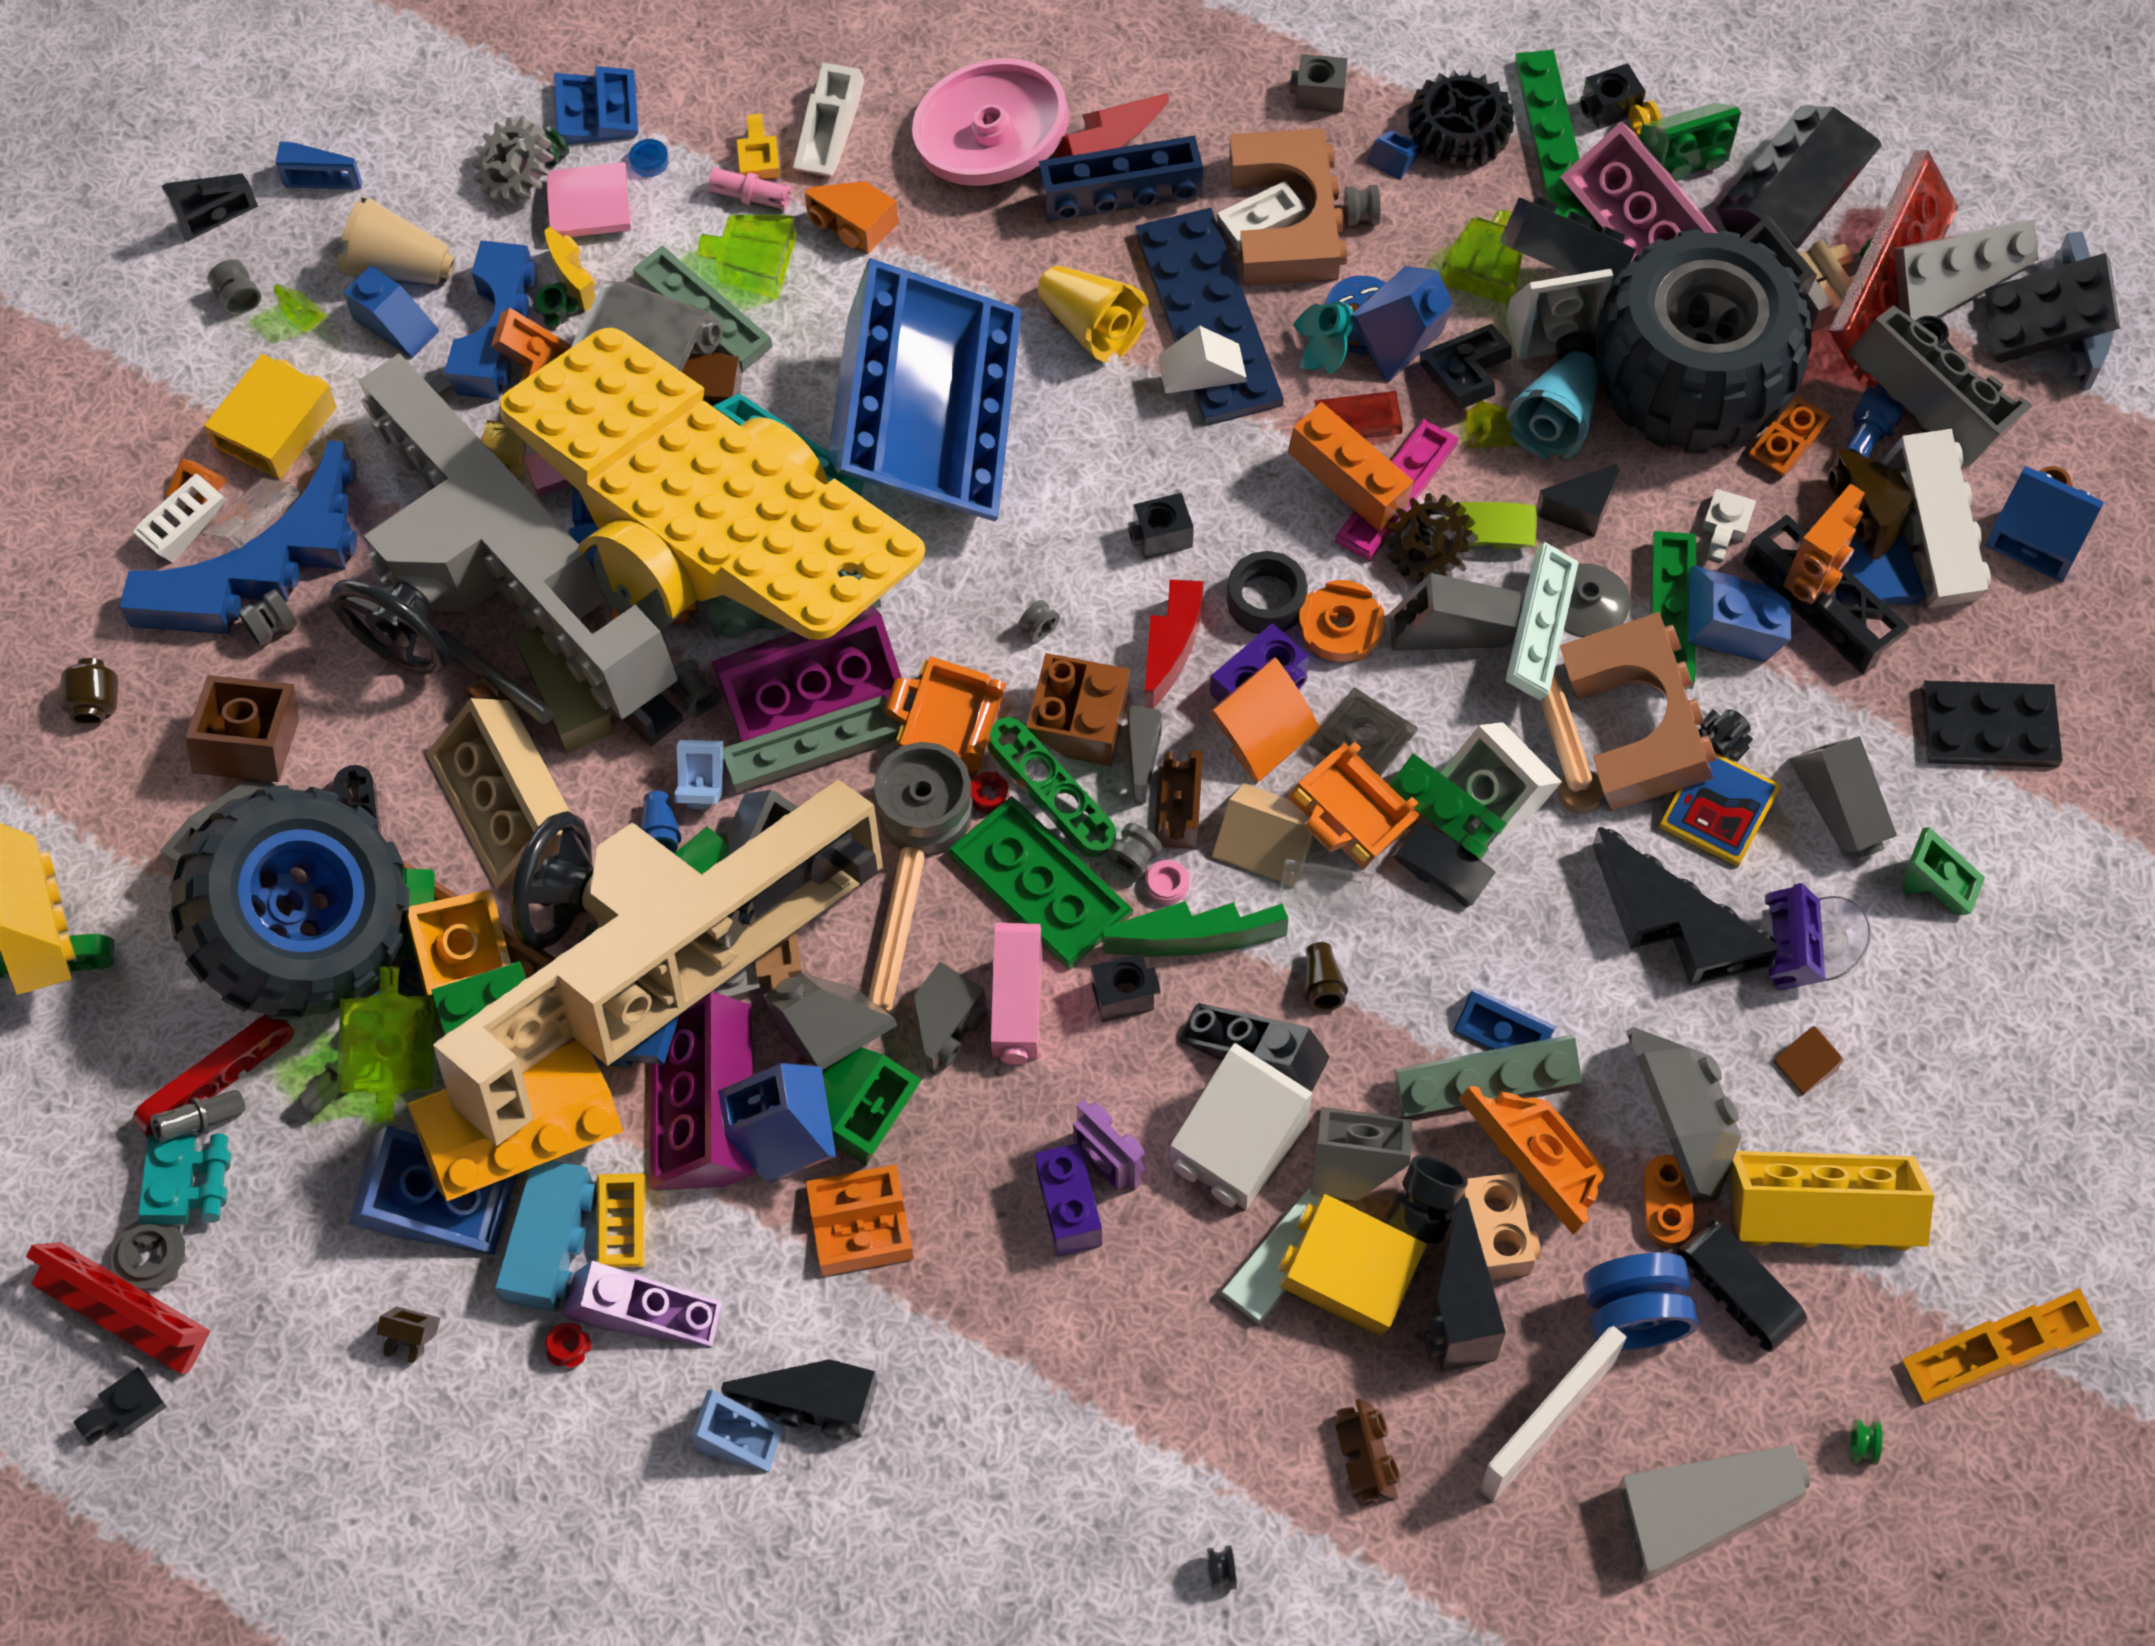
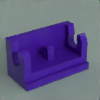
M1803 883L1794 884L1793 887L1766 894L1765 905H1769V912L1772 915L1773 938L1778 947L1775 956V966L1769 969L1770 979H1774V987L1778 990H1787L1826 981L1820 899Z

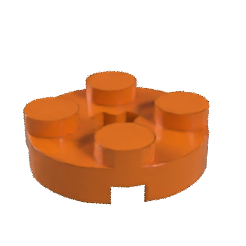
M1334 580L1325 583V588L1317 590L1314 594V590L1307 594L1305 604L1299 613V632L1303 638L1305 648L1309 651L1314 652L1321 658L1335 662L1361 661L1379 644L1384 628V610L1381 603L1379 607L1377 601L1372 598L1373 593L1367 587L1353 581ZM1339 614H1344L1347 616V622L1351 623V625L1340 628L1331 623L1330 619L1337 620Z

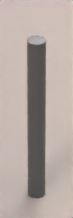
M446 630L438 632L448 647L449 655L477 676L485 677L501 694L540 723L547 724L552 720L554 711Z

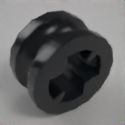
M1225 1546L1222 1552H1216L1213 1547L1207 1548V1563L1212 1593L1219 1592V1588L1223 1585L1228 1586L1230 1590H1236L1237 1578L1232 1546Z

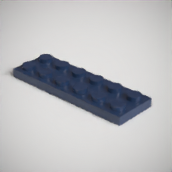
M1212 208L1136 225L1135 235L1174 342L1176 343L1198 326H1201L1239 344L1246 382L1192 390L1204 424L1209 425L1283 406L1284 398Z

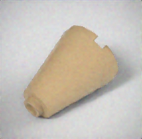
M361 196V202L356 201L342 235L341 241L346 242L345 248L347 253L346 255L338 253L337 270L344 275L359 277L371 265L392 280L439 284L442 278L449 279L454 267L455 256L450 255L449 245L373 199Z

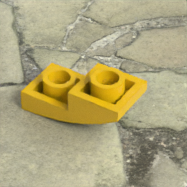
M550 226L544 231L555 273L559 281L566 285L567 294L570 297L576 298L579 302V307L584 312H587L596 298L594 292L595 281L581 267L579 259L581 251L576 242L568 235L561 236Z

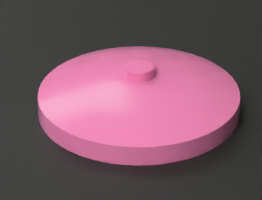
M989 59L962 67L936 83L923 97L917 107L913 118L912 134L922 162L938 177L961 185H993L1015 179L1039 166V161L1046 160L1057 149L1062 141V136L1067 131L1069 108L1060 82L1045 68L1020 59Z

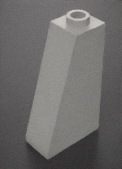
M1794 1445L1623 1475L1617 1489L1641 1582L1651 1581L1799 1504L1807 1493L1806 1488L1810 1486V1477L1804 1459H1797Z

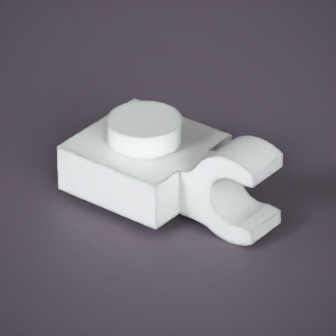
M1719 489L1715 490L1702 529L1714 533L1706 556L1707 558L1723 562L1730 538L1743 542L1756 500Z

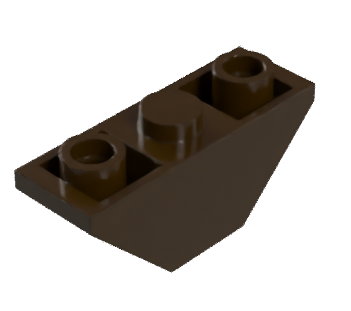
M1837 449L1834 465L1828 471L1829 489L1836 494L1837 498L1850 484L1865 493L1858 510L1863 512V515L1855 526L1858 541L1863 543L1872 560L1880 559L1905 531L1914 495L1899 470L1850 450Z

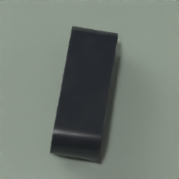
M1712 1220L1677 1249V1255L1686 1261L1687 1267L1690 1266L1695 1271L1692 1275L1718 1302L1723 1300L1728 1307L1725 1310L1751 1337L1756 1335L1761 1340L1759 1346L1765 1351L1773 1352L1807 1323V1315L1798 1301L1720 1222Z

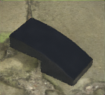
M1420 822L1415 823L1392 855L1394 859L1418 879L1425 883L1435 882L1456 901L1467 908L1475 903L1496 873L1495 870L1473 853L1447 836Z

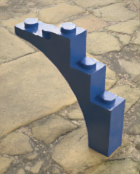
M328 440L319 468L304 493L279 520L256 538L226 554L194 565L166 570L128 571L119 608L129 626L230 634L232 621L240 618L237 611L242 608L241 598L262 600L264 594L275 589L283 600L288 602L290 589L296 588L299 582V566L345 569L348 555H354L357 548L356 531L351 530L347 520L349 500L346 494L348 483H354L356 479L357 466L355 459L350 457L345 442Z

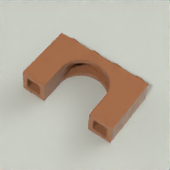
M1325 128L1230 134L1229 164L1232 189L1275 186L1286 181L1290 188L1304 196L1313 208V211L1306 219L1293 226L1240 230L1239 255L1243 286L1339 280L1340 265L1347 264V247L1345 240L1339 241L1338 232L1343 231L1342 209L1334 207V200L1339 198L1338 177L1330 175V168L1335 166V154L1333 144H1326Z
M1659 612L1559 645L1570 682L1578 699L1587 698L1628 684L1647 685L1659 690L1667 697L1665 715L1659 726L1650 735L1637 742L1593 756L1603 793L1612 811L1714 779L1709 763L1717 761L1709 735L1701 738L1697 725L1703 724L1705 721L1697 698L1689 700L1685 688L1693 686L1685 661L1677 663L1674 651L1680 650L1681 646L1674 626L1665 627Z

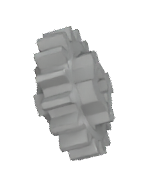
M507 117L505 127L496 122L494 123L495 133L490 135L484 132L482 135L486 143L484 147L476 146L475 151L480 154V159L472 162V167L479 170L473 179L481 184L480 191L502 204L509 201L516 205L520 195L527 200L531 198L530 189L533 186L538 189L543 187L539 179L541 175L547 176L551 172L545 168V163L553 160V155L545 150L552 143L544 137L545 131L525 118L520 117L516 121L512 117Z

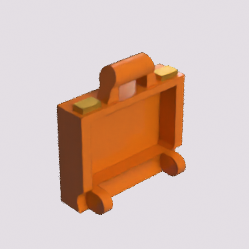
M929 656L928 661H923L918 679L897 678L894 680L884 711L890 718L902 724L895 745H898L900 748L904 745L918 742L940 744L959 756L967 766L969 778L974 779L977 776L987 746V737L995 722L1007 683L992 679L988 674ZM909 691L916 693L911 712L903 710Z
M1356 742L1350 747L1343 743L1300 780L1287 797L1308 816L1304 828L1329 852H1334L1341 848L1364 870L1420 816L1414 810L1418 802L1413 797L1406 802L1357 755L1361 747Z

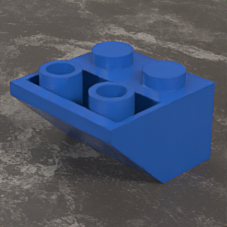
M2024 466L1991 531L1985 547L2063 583L2104 501L2093 497L2087 491L2075 489L2053 479L2045 472L2036 471Z
M780 1063L718 1090L725 1136L765 1182H775L836 1157L821 1067Z

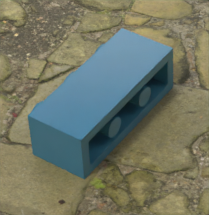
M551 1160L530 1168L495 1287L502 1302L557 1312L560 1299H568L573 1279V1272L569 1271L573 1255L579 1256L585 1242V1228L581 1227L585 1211H593L597 1199V1185L593 1184L587 1167Z

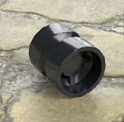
M1429 1156L1413 1157L1402 1181L1404 1189L1397 1192L1388 1212L1387 1219L1394 1228L1424 1243L1437 1244L1442 1242L1453 1217L1450 1210L1457 1207L1458 1200L1462 1198L1468 1180L1457 1168L1437 1158Z

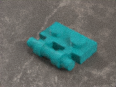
M220 1133L211 1135L209 1148L205 1151H196V1135H180L163 1143H160L155 1135H148L138 1213L140 1224L188 1225L190 1209H202L201 1219L205 1222L213 1223L220 1220L221 1207L226 1205L228 1189L224 1186L225 1171L230 1169L232 1153L228 1150L229 1138L227 1135ZM194 1173H206L205 1184L200 1187H192Z

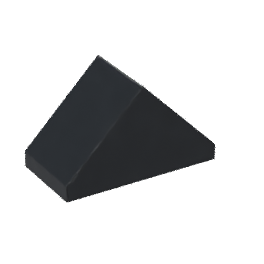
M1617 464L1540 490L1536 506L1538 517L1595 537L1615 491L1620 471Z

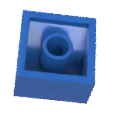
M1694 565L1689 569L1688 643L1756 661H1767L1791 640L1790 602L1769 585Z

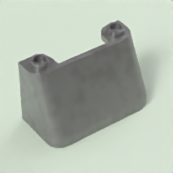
M607 281L600 288L572 347L595 331L605 328H616L682 372L693 347L698 353L710 354L721 342L724 329L713 313L627 282Z

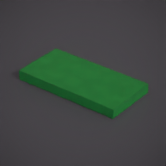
M1012 795L948 849V856L1020 924L1041 925V944L1068 970L1073 968L1102 942V928L1126 921L1133 915L1132 907Z

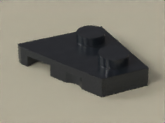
M243 173L170 182L161 185L180 232L187 242L258 207L251 186Z

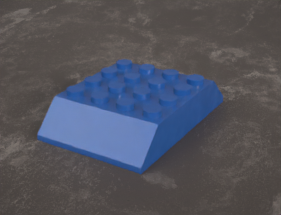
M870 258L865 266L847 317L828 458L837 473L995 522L999 517L1022 309Z

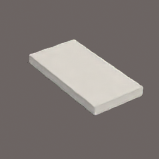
M1614 1326L1612 1328L1609 1327L1492 1459L1480 1486V1492L1494 1502L1613 1367L1626 1340V1336Z

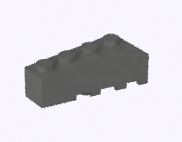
M1893 305L1875 319L1847 353L1856 361L1857 366L1863 372L1870 374L1886 389L1887 394L1894 401L1901 403L1916 417L1921 427L1931 432L1952 429L1954 441L1958 442L1962 448L1963 462L1969 467L1997 443L2033 405L2022 397L2016 402L2000 391L2004 386L2002 382L1992 375H1989L1986 380L1969 369V359L1957 350L1954 352L1941 349L1937 346L1938 337Z

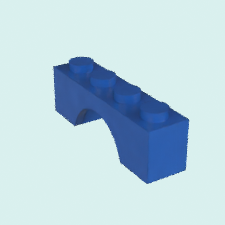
M480 240L472 269V276L478 295L490 301L495 308L491 318L481 329L468 336L453 339L444 374L452 383L457 395L499 400L502 386H508L512 373L511 363L509 362L510 358L492 348L491 344L502 312L511 308L527 318L529 311L527 291L529 286H535L538 274L537 264L531 260L528 245Z

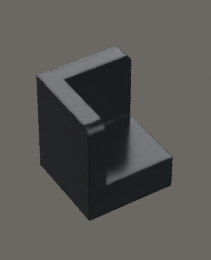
M661 693L623 719L650 747L684 721L683 715Z

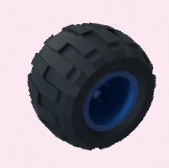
M288 785L257 789L250 795L240 799H232L211 813L205 822L192 834L175 864L169 886L172 894L171 910L168 913L173 938L175 941H179L187 958L185 964L199 982L205 981L222 995V1001L243 1012L251 1010L267 1014V1017L270 1019L298 1020L300 1017L315 1014L324 1015L341 1008L375 984L376 980L392 964L403 943L402 932L406 920L405 915L409 914L410 895L409 887H406L402 880L403 860L394 841L387 843L376 829L375 825L379 821L361 806H357L354 810L339 802L337 793L315 787H308L307 790H293V788L289 789ZM291 869H302L307 876L306 882L300 884L293 881L290 874ZM261 872L269 873L273 877V887L265 888L260 885L259 876ZM315 893L324 895L328 901L327 908L319 909L315 907L312 903V895ZM283 898L289 899L295 906V910L288 916L279 912L276 903L279 904ZM252 902L257 903L261 907V917H258ZM308 923L314 926L316 936L302 935L300 932L301 924ZM269 928L279 929L283 933V937Z

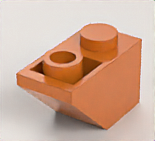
M866 181L809 187L804 192L807 216L816 227L820 229L827 227L838 234L840 240L846 246L853 249L858 247L867 254L899 223L896 200Z

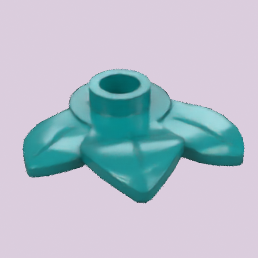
M1335 301L1324 306L1314 304L1308 307L1294 322V328L1302 335L1309 337L1300 364L1301 369L1319 370L1325 367L1327 373L1333 374L1341 366L1347 352V337L1354 324V320L1351 317L1353 310L1347 303Z

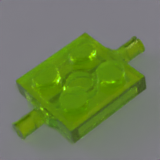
M389 966V969L387 967L379 968V994L368 998L340 999L337 1089L341 1093L367 1092L375 1095L374 1120L377 1122H385V1120L387 1122L394 1121V1095L412 1089H432L435 1000L431 996L406 997L398 994L400 969Z

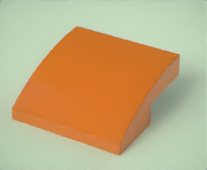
M1276 657L1269 660L1208 712L1210 717L1234 745L1229 749L1257 783L1320 729L1303 695Z
M897 1164L806 1181L822 1277L914 1259Z

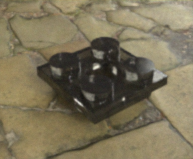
M1354 687L1309 741V746L1328 757L1343 743L1350 747L1356 742L1361 747L1357 755L1381 777L1417 733L1418 727ZM1360 727H1366L1371 729L1375 736L1368 740H1362L1357 738L1353 731Z

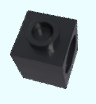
M1629 63L1586 77L1583 95L1580 96V107L1584 116L1592 118L1597 128L1602 129L1628 120L1630 107L1634 105L1642 107L1646 91Z
M1182 492L1133 504V521L1127 524L1133 547L1140 546L1145 559L1193 547L1194 526ZM1155 526H1163V527H1166V528H1165V529L1158 530V529H1154V528H1152V527H1155Z
M1143 953L1090 966V983L1102 1023L1154 1010V995L1160 994V985L1155 968L1147 969ZM1121 983H1132L1137 989L1130 993H1123L1117 990L1116 987Z

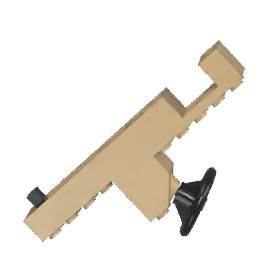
M838 779L824 790L816 793L794 811L783 816L761 834L750 839L745 845L721 862L714 864L702 875L633 822L597 846L593 868L591 835L584 820L569 811L548 816L532 834L522 852L514 877L511 898L513 928L520 942L535 950L545 949L556 944L570 929L576 916L581 912H589L596 917L598 929L433 1044L451 1106L498 1146L534 1120L522 1073L572 1038H575L607 1066L856 886L862 885L883 868L874 804ZM562 830L559 854L549 855L537 869L534 881H532L538 860L546 845ZM529 904H540L545 907L553 904V922L541 932L534 930L530 922Z

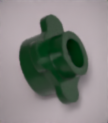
M557 282L543 287L538 292L532 306L535 312L541 313L545 317L544 323L549 328H556L561 324L562 319L578 311L579 302L576 298L570 297L567 294V287L564 283ZM559 303L558 307L553 308V305Z

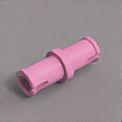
M714 167L710 174L709 183L713 184H709L708 191L711 193L715 192L739 198L746 205H751L754 202L786 211L791 195L787 194H790L792 190L789 185L785 186L758 179V175L749 172L745 176L722 170L718 167Z

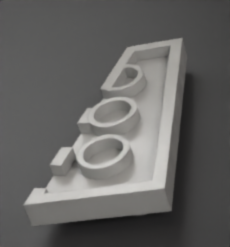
M2021 220L1894 248L1900 310L1915 321L1926 315L1936 317L2036 262L2039 259L2035 220Z

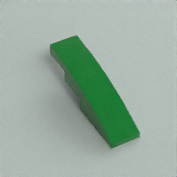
M1186 901L1102 928V948L1105 954L1133 956L1143 953L1145 957L1200 955L1233 950L1287 936L1289 918L1282 903L1240 917L1234 902L1192 916Z

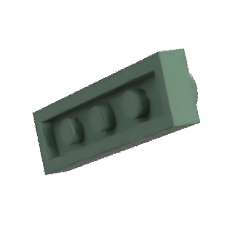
M663 245L633 268L634 278L649 291L713 313L724 329L721 342L716 348L723 354L738 356L742 371L773 347L771 337Z
M879 696L723 748V760L735 792L737 793L896 740L899 729L895 720L890 718L884 711L887 703L886 696Z
M1572 1035L1394 1069L1400 1109L1404 1117L1462 1106L1463 1104L1459 1101V1098L1470 1086L1479 1087L1483 1097L1496 1099L1501 1092L1519 1095L1582 1082L1576 1039Z

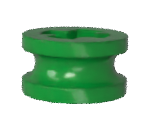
M1855 1419L1850 1433V1460L1852 1463H1859L1861 1459H1867L1870 1465H1878L1882 1451V1425L1880 1422L1873 1421L1871 1425L1866 1426L1862 1420Z

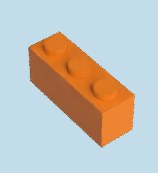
M1321 402L1293 427L1288 453L1376 530L1380 531L1398 515L1396 512L1398 508L1405 509L1407 507L1414 481L1325 404Z

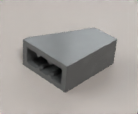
M1430 573L1389 613L1392 650L1505 647L1516 636L1522 611L1520 592Z
M1860 736L1828 743L1789 758L1842 853L1857 851L1859 858L1884 850L1883 841L1897 836Z

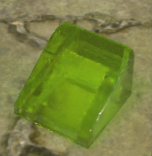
M279 284L273 287V292L281 312L304 333L309 332L327 318L328 314L304 293Z
M1483 400L1465 413L1468 448L1516 447L1518 443L1511 435L1513 427L1510 419L1507 421L1506 418L1509 409Z

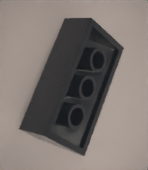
M1800 106L1717 206V212L1726 231L1740 234V238H1742L1767 215L1798 250L1882 146L1881 142L1877 137L1833 106Z

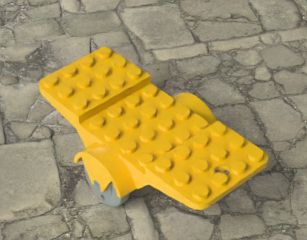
M605 328L595 331L508 390L501 397L500 415L505 424L580 492L599 529L584 539L577 550L585 554L597 545L594 554L595 576L606 599L620 615L636 605L659 630H662L676 620L681 612L696 600L704 601L725 595L805 638L821 640L835 635L923 562L925 554L923 541L835 478L828 483L818 458L795 432L785 425L767 418H752L739 426L703 401L704 387L616 328ZM856 570L861 574L862 578L858 580L852 576L839 577L838 572L846 571L852 574Z

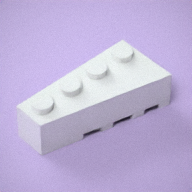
M1952 429L1902 436L1880 463L1899 470L1914 495L1907 526L1903 534L1908 545H1916L1918 551L1913 554L1912 559L1926 592L1924 599L1927 608L1977 601L1989 590L1988 586L1990 585L1991 575L1988 564L1982 562L1980 554L1981 530L1976 521L1973 522L1971 515V487L1968 482H1964L1962 476V448L1958 442L1954 441Z

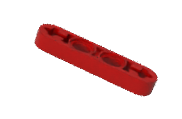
M267 1014L261 1016L141 1103L134 1111L133 1121L145 1137L148 1138V1135H154L151 1127V1115L186 1105L191 1098L196 1097L201 1101L206 1097L216 1096L238 1080L240 1072L243 1070L249 1072L290 1042L294 1035L293 1027L287 1020L270 1019L267 1017Z

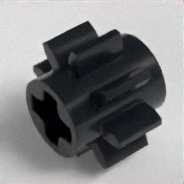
M1727 709L1720 716L1715 710H1711L1704 718L1705 723L1700 724L1701 728L1698 730L1700 737L1709 735L1715 753L1725 758L1729 756L1732 760L1738 762L1750 749L1748 745L1753 738L1748 734L1751 732V726L1747 719L1739 712Z

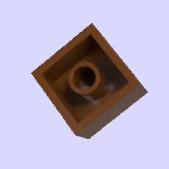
M207 675L185 736L192 773L279 782L299 722L294 684Z

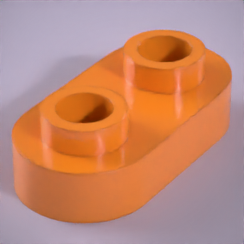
M1660 1155L1653 1158L1648 1163L1643 1174L1645 1229L1654 1243L1667 1248L1677 1247L1685 1243L1694 1226L1693 1199L1690 1196L1677 1159L1672 1155ZM1669 1171L1674 1174L1676 1180L1667 1182L1661 1178L1660 1173ZM1672 1215L1677 1219L1678 1225L1669 1226L1663 1221L1662 1217Z

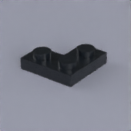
M1491 323L1421 351L1420 365L1460 410L1496 395L1495 382L1484 369L1511 359L1512 346Z

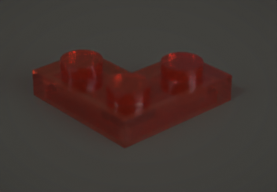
M1396 390L1315 400L1314 408L1322 402L1363 438L1402 434L1403 423Z

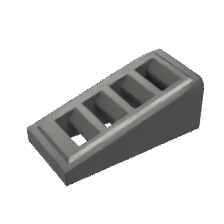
M1130 705L1127 711V729L1132 794L1135 803L1144 804L1147 800L1162 735V713L1157 709Z

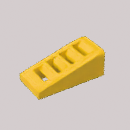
M644 1173L597 1174L598 1263L614 1268L644 1267L646 1176ZM634 1190V1199H609V1191ZM634 1208V1217H608L609 1209ZM634 1226V1235L608 1236V1227ZM608 1245H634V1254H607Z

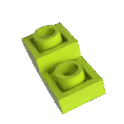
M1459 502L1467 509L1464 515H1470L1475 521V524L1468 530H1472L1478 535V540L1469 543L1468 547L1490 545L1494 549L1502 550L1536 548V505L1508 502Z

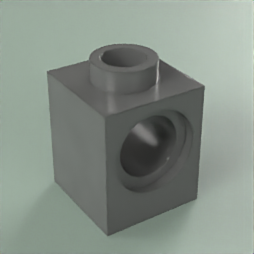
M1301 54L1299 70L1291 71L1290 94H1297L1296 109L1343 112L1348 58Z

